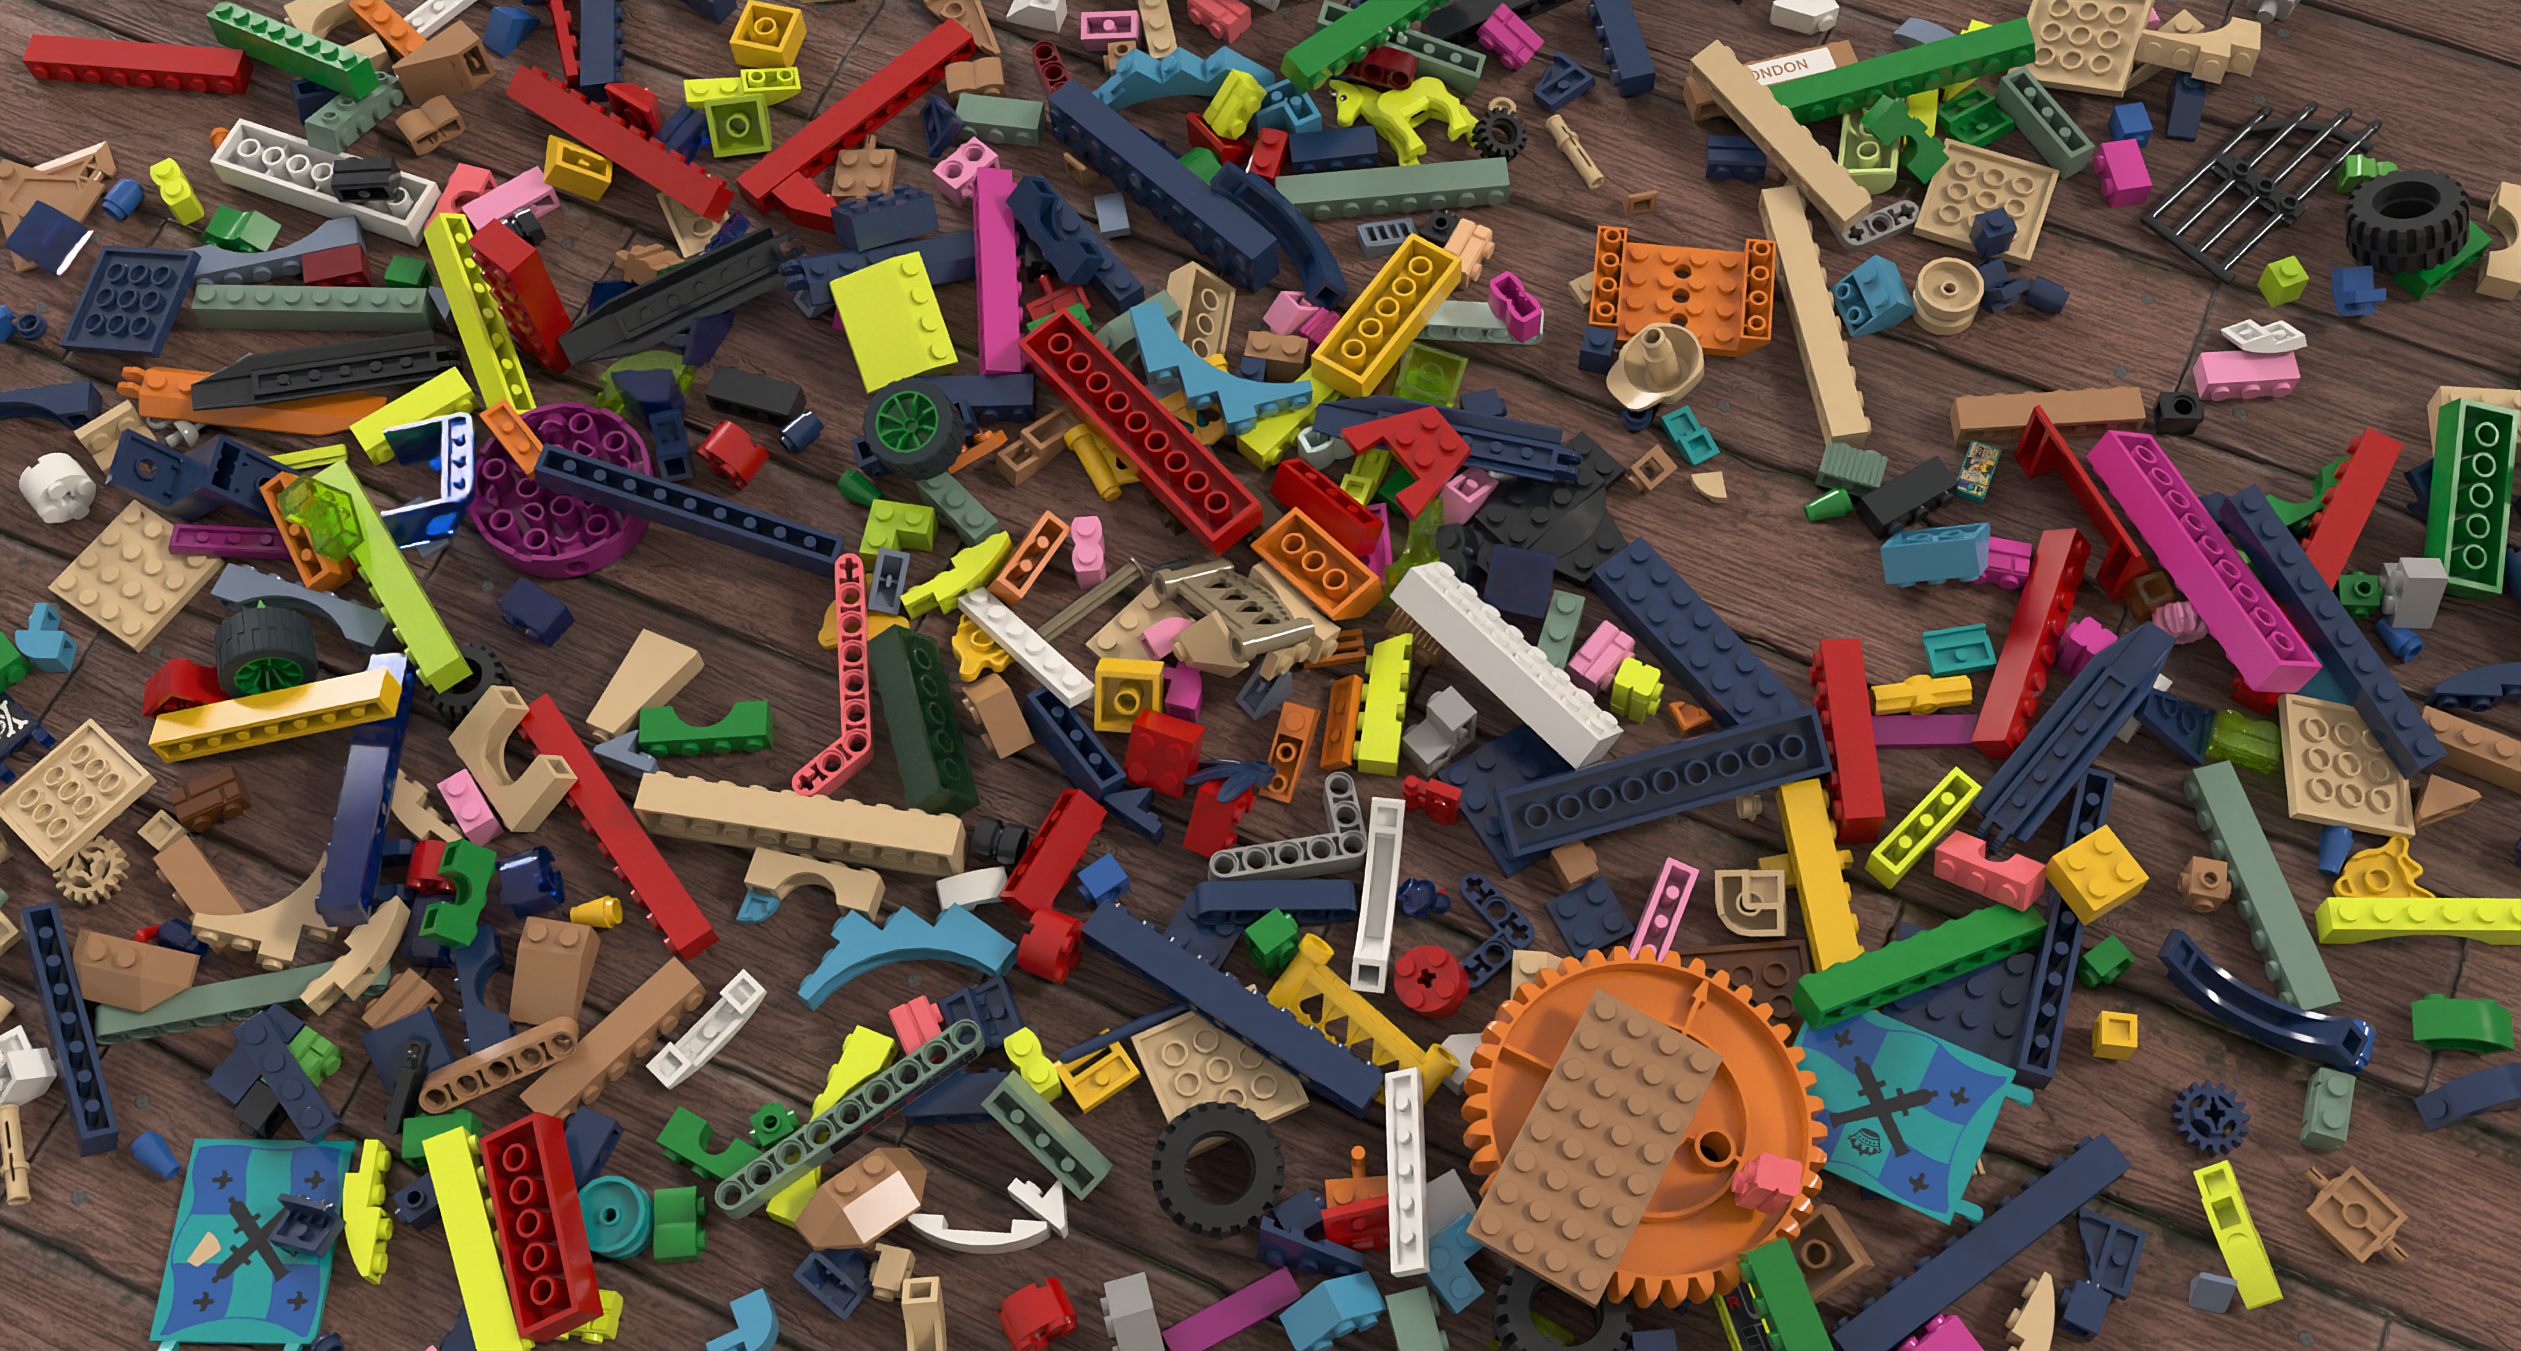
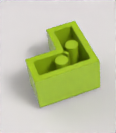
M874 499L859 550L865 570L873 571L879 547L896 551L908 548L932 552L939 526L934 508Z

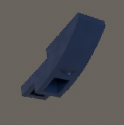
M2521 662L2477 667L2448 678L2434 687L2424 700V707L2427 705L2437 707L2439 710L2463 708L2474 712H2484L2491 710L2499 699L2505 702L2521 700Z

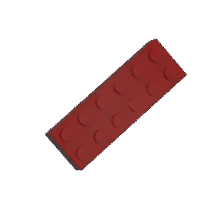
M493 218L467 241L473 252L471 258L481 268L480 276L491 287L489 293L499 303L498 311L508 321L506 325L508 330L517 338L515 341L517 347L526 355L529 353L533 354L536 361L545 370L551 368L558 375H561L571 366V363L558 337L573 325L537 250L496 218Z
M1860 638L1821 640L1818 652H1813V667H1809L1808 676L1810 686H1815L1816 695H1813L1812 706L1817 708L1833 771L1826 772L1828 783L1824 784L1832 813L1828 814L1829 820L1833 819L1836 826V844L1876 843L1886 815Z
M536 1111L480 1138L479 1141L519 1338L547 1342L604 1316L562 1119Z

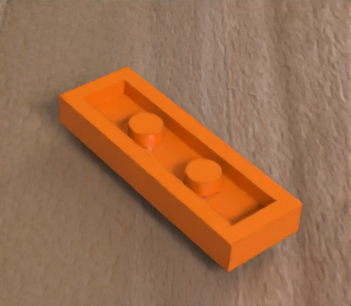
M504 398L479 415L531 481L535 478L534 467L543 449V445Z
M1355 674L1332 682L1320 768L1328 772L1351 766L1364 680Z

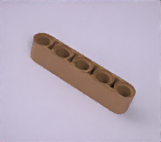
M558 1017L429 1073L423 1080L419 1096L420 1106L429 1113H441L570 1057L577 1048L578 1024L570 1017ZM564 1034L569 1036L570 1039L562 1041L558 1040L555 1036ZM534 1048L538 1053L528 1054L524 1049ZM503 1062L507 1066L503 1068H498L494 1066L492 1063ZM466 1075L472 1076L475 1080L465 1081L461 1077ZM437 1089L442 1091L444 1094L435 1095L432 1094L430 1090Z

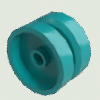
M608 1175L592 1180L579 1191L578 1198L590 1250L608 1259L625 1260L637 1256L650 1245L653 1240L655 1224L654 1200L647 1191L623 1177Z

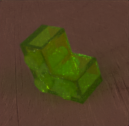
M302 474L277 495L283 519L308 528L312 547L315 553L320 556L340 562L365 541L351 493Z

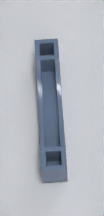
M353 215L328 220L302 240L272 251L238 253L221 249L212 244L186 249L194 250L201 256L189 286L195 294L197 284L245 285L284 276H294L303 273V254L358 243L361 244L367 255L365 232L356 216Z
M228 563L210 593L223 609L236 613L256 608L259 600L266 607L314 613L339 627L356 652L382 661L386 658L397 638L392 631L396 627L395 623L390 624L380 608L376 610L367 608L363 603L354 599H350L348 602L326 590L320 593L307 589L302 582L289 583L279 575L274 573L265 575L246 564H242L240 567Z

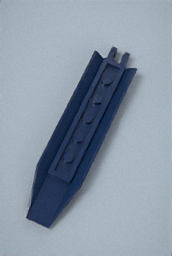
M1022 224L1015 225V231L1019 232V246L1016 249V256L1025 253L1026 242H1030ZM974 229L900 240L860 252L851 248L796 257L794 260L781 263L778 270L781 276H792L786 278L783 282L787 291H809L812 307L835 303L829 282L884 260L918 251L920 252L931 286L976 279Z
M1384 394L1319 403L1312 426V431L1342 439L1340 437V429L1434 406L1471 448L1470 456L1462 464L1463 466L1552 483L1554 476L1559 480L1576 482L1580 475L1578 469L1572 466L1557 464V459L1563 464L1575 466L1583 461V456L1579 451L1560 447L1563 429ZM1383 442L1373 447L1375 449L1390 451Z
M2147 621L2092 657L1971 803L1985 818L1972 835L1973 837L1984 840L1993 825L2002 831L1990 844L1988 850L1990 854L1996 856L2006 845L2010 837L2027 843L2150 694L2176 642V638L2150 621Z

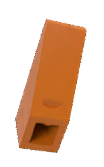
M1291 701L1284 702L1268 759L1271 767L1276 769V776L1272 778L1270 785H1261L1259 795L1286 803L1291 802L1314 738L1321 710Z

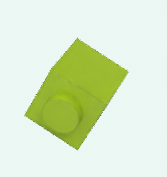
M2294 255L2267 264L2257 286L2271 308L2299 299L2310 278Z

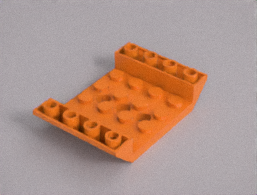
M1598 226L1589 326L1616 331L1615 346L1623 347L1634 335L1651 323L1662 322L1671 324L1673 320H1682L1686 324L1684 328L1698 337L1704 355L1738 357L1770 344L1776 241L1747 238L1744 252L1632 243L1627 242L1628 228ZM1685 271L1689 274V277L1681 279L1675 273ZM1676 295H1682L1686 297L1688 301L1685 303H1678L1673 300V297Z

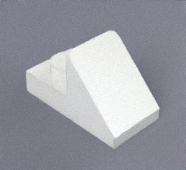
M1015 1178L1007 1188L1011 1198L1040 1221L1048 1222L1050 1229L1065 1239L1068 1235L1064 1184L1058 1179L1042 1198L1044 1193L1030 1181L1024 1184Z

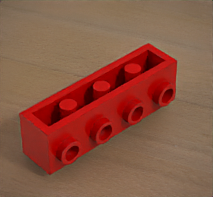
M1302 457L1279 463L1270 493L1283 506L1291 510L1295 507L1300 509L1356 558L1374 553L1385 522Z
M1081 789L1063 790L997 897L1025 919H1031L1034 913L1042 906L1052 909L1054 905L1053 900L1059 890L1063 889L1070 880V872L1075 864L1085 856L1086 846L1089 841L1102 828V820L1107 811Z

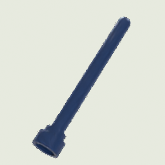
M1177 1002L1062 1051L1059 1054V1061L1062 1064L1071 1063L1190 1010Z

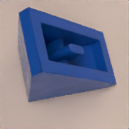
M493 7L482 44L485 48L505 58L541 21L520 7Z

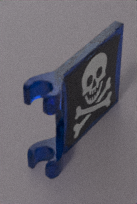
M3 691L0 693V779L8 784L16 777V774L3 763L9 755L31 736L38 740L46 749L52 746L56 739Z

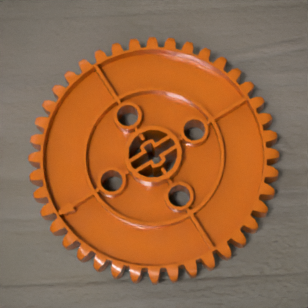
M1615 946L1607 960L1597 949L1587 951L1581 964L1572 956L1563 958L1556 971L1548 967L1541 969L1533 983L1524 982L1519 985L1513 995V999L1506 1000L1499 1006L1495 1014V1021L1487 1024L1481 1035L1482 1044L1476 1047L1471 1056L1470 1065L1474 1070L1468 1074L1464 1081V1091L1470 1097L1461 1108V1115L1464 1120L1472 1124L1463 1135V1142L1470 1149L1479 1150L1469 1163L1471 1172L1476 1175H1489L1479 1190L1482 1199H1484L1597 988L1724 1056L1607 1284V1296L1612 1303L1619 1304L1632 1290L1634 1301L1640 1308H1648L1658 1295H1660L1662 1303L1667 1308H1677L1683 1302L1686 1295L1694 1304H1701L1709 1299L1714 1291L1719 1295H1727L1738 1286L1739 1281L1744 1282L1737 1266L1741 1262L1738 1253L1776 1237H1786L1789 1245L1797 1239L1800 1234L1798 1224L1804 1223L1813 1212V1205L1810 1199L1814 1198L1822 1188V1180L1816 1173L1826 1165L1827 1154L1817 1146L1828 1136L1827 1126L1823 1123L1813 1121L1824 1110L1823 1099L1807 1095V1092L1817 1082L1815 1073L1808 1070H1798L1797 1066L1806 1057V1054L1802 1047L1794 1046L1787 1048L1783 1043L1792 1032L1787 1024H1778L1772 1027L1767 1022L1774 1009L1768 1003H1762L1753 1008L1748 1003L1753 990L1746 984L1740 986L1735 992L1727 988L1730 976L1729 973L1722 969L1711 979L1705 976L1706 966L1703 960L1695 958L1688 968L1681 967L1678 952L1669 950L1663 960L1658 962L1655 959V953L1652 948L1646 946L1640 948L1633 960H1631L1629 952L1624 946ZM1700 1146L1712 1149L1717 1155L1719 1162H1713L1705 1158ZM1763 1152L1777 1155L1780 1157V1160L1788 1158L1799 1161L1802 1166L1799 1194L1774 1215L1759 1212L1756 1207L1751 1210L1736 1206V1193L1731 1191L1735 1172L1742 1171L1747 1161L1753 1162Z

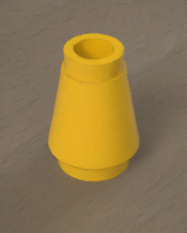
M604 896L577 907H572L570 910L572 923L589 925L591 927L613 928L615 924L621 923L623 917L620 900L610 896Z

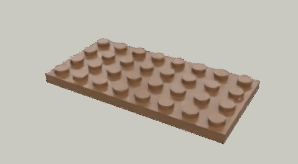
M1597 988L1464 1235L1595 1308L1724 1056Z

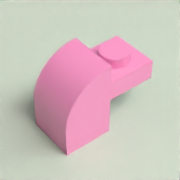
M1179 617L1166 618L1142 632L1137 637V640L1152 661H1159L1173 652V642L1171 639L1194 623Z

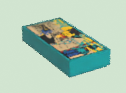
M1972 440L1957 479L1959 485L1955 495L1982 504L2002 450Z

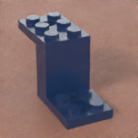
M127 428L121 433L105 484L189 523L227 503L277 526L262 495L259 482L267 483L281 471L300 477L302 473L222 434L213 437L190 452L182 454ZM140 462L149 466L151 470L150 476H146L140 471Z

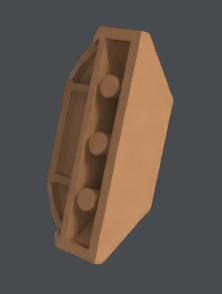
M80 928L71 958L82 999L146 1013L177 994L191 989L200 955Z
M878 1147L822 1184L794 1222V1228L814 1251L825 1250V1248H864L921 1209L927 1170L907 1148Z

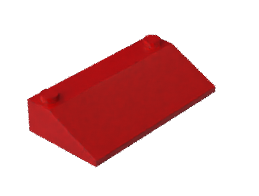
M2040 405L2035 406L2015 451V459L2029 480L2057 469L2110 547L2095 577L2110 601L2113 603L2145 589L2153 575L2149 562L2143 558Z

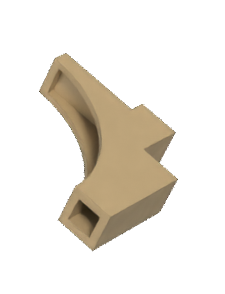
M2232 17L2230 23L2225 27L2198 34H2176L2143 29L2137 46L2135 60L2190 72L2191 78L2221 84L2225 71L2251 77L2260 52L2261 23Z
M1265 560L1253 566L1248 578L1275 594L1287 606L1294 619L1301 617L1309 618L1315 628L1314 636L1310 637L1308 641L1267 652L1259 674L1270 681L1280 673L1282 675L1285 674L1296 662L1301 663L1307 659L1315 664L1324 657L1329 658L1338 647L1336 640L1341 628L1324 617L1325 613Z
M324 851L317 868L303 885L288 897L267 908L245 914L225 916L196 912L191 935L197 936L198 940L205 943L215 944L217 941L230 943L231 947L240 951L259 950L255 963L262 964L264 969L275 972L282 971V969H290L300 933L307 935L306 937L309 940L315 942L334 941L345 904L338 868L339 854Z

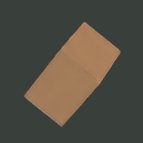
M2431 774L2420 786L2412 810L2415 830L2469 811L2480 800V793Z

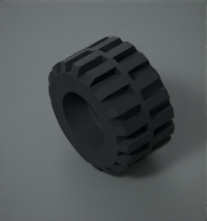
M464 642L463 647H459L456 644L473 673L441 694L438 693L432 684L426 687L423 683L428 700L442 719H445L452 726L455 724L457 726L460 725L491 685L511 687L510 685L513 684L511 677L498 656H496L494 651L490 648L486 649L482 644L477 643L475 647L471 642ZM474 677H482L478 686L472 691L465 694H455L458 687L464 681Z

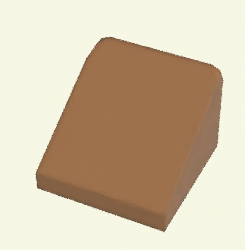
M1067 152L1064 154L1066 173L1083 187L1087 188L1099 178L1100 174L1083 160Z
M1653 190L1623 197L1622 204L1626 216L1654 212L1657 191Z

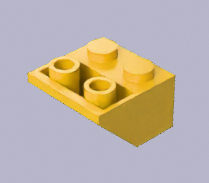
M549 135L543 183L599 201L611 184L613 161L596 150Z

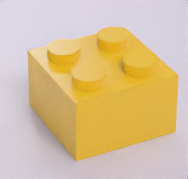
M748 0L729 42L736 64L758 69L792 67L807 33L802 12L799 9Z
M1101 657L1095 670L1094 730L1131 733L1132 723L1145 708L1163 713L1164 662Z
M2107 824L2052 856L2046 866L2047 879L2084 926L2137 895L2149 880V877Z

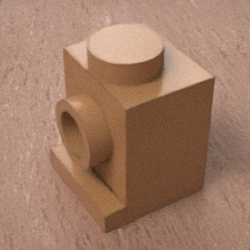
M1657 444L1626 471L1629 475L1627 482L1635 492L1643 491L1646 495L1678 467ZM1643 469L1651 471L1652 477L1650 479L1644 475Z

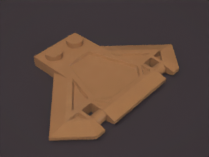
M107 141L33 168L5 159L0 162V218L18 274L57 260L61 254V251L56 249L58 244L70 241L106 188L101 183L103 178H113L117 168Z

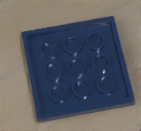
M103 245L60 342V346L66 351L159 358L201 256L194 250Z
M1524 722L1436 773V779L1462 789L1461 815L1505 878L1509 879L1549 856L1553 847L1518 857L1510 856L1507 851L1492 791L1575 768Z
M1901 921L1896 940L1900 942L1913 937L1921 930L1929 931L1932 929ZM2019 952L1885 1004L1882 1006L1881 1014L2013 1069L2035 955Z

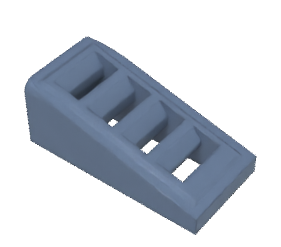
M1405 218L1356 226V238L1365 259L1369 260L1397 251L1408 238L1404 237L1403 229L1407 228L1409 235L1414 233L1419 236L1412 219ZM1396 232L1398 238H1393L1392 233ZM1386 235L1387 239L1383 240L1381 236Z

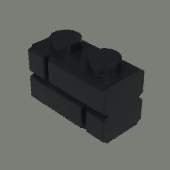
M378 155L375 158L369 159L348 157L346 160H334L331 189L339 202L398 200L401 171L393 157Z

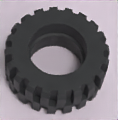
M2413 168L2402 172L2394 170L2384 176L2381 174L2377 175L2370 182L2365 181L2351 194L2345 205L2346 245L2349 248L2350 254L2362 265L2373 266V270L2379 272L2386 270L2390 274H2398L2399 272L2411 274L2417 273V270L2421 269L2427 271L2434 269L2437 264L2443 265L2449 262L2452 257H2455L2463 249L2469 238V199L2466 189L2456 179H2450L2447 174L2442 172L2436 174L2433 170L2429 169L2416 171Z
M1206 1102L1203 1105H1195L1186 1109L1185 1112L1179 1116L1177 1115L1166 1129L1163 1130L1156 1144L1151 1162L1152 1186L1159 1205L1179 1227L1185 1228L1192 1234L1208 1238L1231 1237L1245 1232L1260 1223L1263 1216H1267L1279 1199L1278 1196L1281 1188L1284 1185L1285 1158L1282 1156L1278 1137L1274 1136L1270 1130L1271 1126L1265 1120H1261L1255 1115L1256 1112L1249 1108L1239 1107L1237 1103ZM1225 1137L1231 1139L1243 1148L1249 1159L1250 1178L1248 1184L1238 1197L1229 1202H1207L1194 1194L1186 1181L1185 1162L1187 1156L1197 1143L1206 1138Z
M1517 1264L1514 1268L1511 1267L1505 1275L1492 1310V1319L1495 1320L1492 1330L1494 1340H1500L1499 1351H1624L1627 1347L1626 1344L1631 1337L1633 1329L1630 1322L1634 1317L1633 1305L1627 1303L1630 1292L1619 1304H1615L1609 1301L1606 1286L1595 1308L1587 1304L1595 1322L1591 1338L1582 1345L1567 1347L1554 1344L1545 1339L1533 1325L1529 1313L1531 1301L1538 1293L1559 1288Z

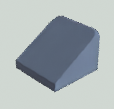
M2199 1273L2190 1282L2189 1306L2219 1314L2225 1313L2236 1289L2237 1281L2210 1273Z

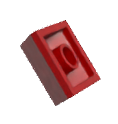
M1192 112L1187 114L1188 142L1194 148L1200 147L1213 151L1221 167L1227 161L1240 167L1250 160L1254 147L1242 135L1237 140L1221 137L1204 120L1203 114Z

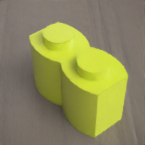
M167 158L150 167V175L179 223L186 226L204 216L203 207L194 194L191 184L173 159Z
M1024 1027L1004 1039V1047L1011 1066L1048 1103L1063 1095L1057 1071L1052 1062L1044 1056L1039 1040L1032 1031Z

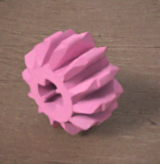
M2177 601L2173 604L2167 603L2164 607L2157 608L2156 612L2152 614V623L2176 638L2175 644L2194 643L2196 640L2203 639L2209 632L2208 626L2201 616L2192 610L2190 601Z

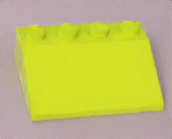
M919 251L884 260L829 282V287L867 394L877 392L887 386L888 383L902 380V378L914 379V376H940L951 373L958 360Z

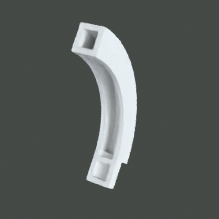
M1372 797L1364 886L1353 955L1350 990L1384 993L1398 887L1406 800Z

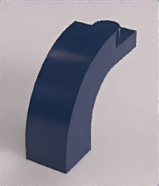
M2521 1063L2507 1064L2478 1071L2442 1084L2443 1087L2413 1099L2429 1132H2435L2485 1112L2503 1108L2517 1110L2521 1108Z

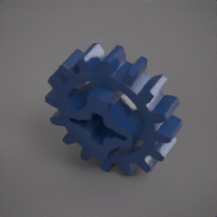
M2205 1080L2201 1088L2196 1082H2193L2188 1087V1091L2182 1089L2177 1095L2179 1100H2175L2171 1105V1109L2177 1113H2174L2169 1118L2170 1122L2179 1124V1127L2173 1132L2174 1135H2184L2186 1137L2183 1143L2184 1147L2190 1144L2196 1145L2195 1152L2197 1155H2200L2204 1149H2208L2210 1158H2214L2219 1153V1150L2226 1156L2233 1150L2232 1147L2238 1148L2244 1142L2241 1137H2245L2250 1131L2243 1124H2246L2251 1119V1116L2241 1112L2247 1105L2246 1102H2236L2234 1098L2237 1095V1091L2233 1090L2227 1094L2224 1092L2225 1086L2222 1082L2216 1088H2212L2210 1080ZM2199 1099L2197 1107H2194L2192 1110H2188L2190 1103L2194 1100ZM2232 1127L2230 1134L2221 1139V1135L2224 1133L2223 1130Z

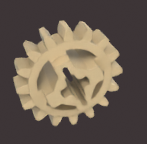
M99 835L95 841L92 839L87 842L67 862L63 863L59 867L61 871L53 874V877L59 881L56 888L71 902L75 900L83 906L87 900L97 905L101 896L109 900L111 899L109 892L112 889L116 891L121 890V887L117 884L118 881L127 880L128 878L122 871L130 867V864L124 859L127 854L112 839L107 841L103 836Z

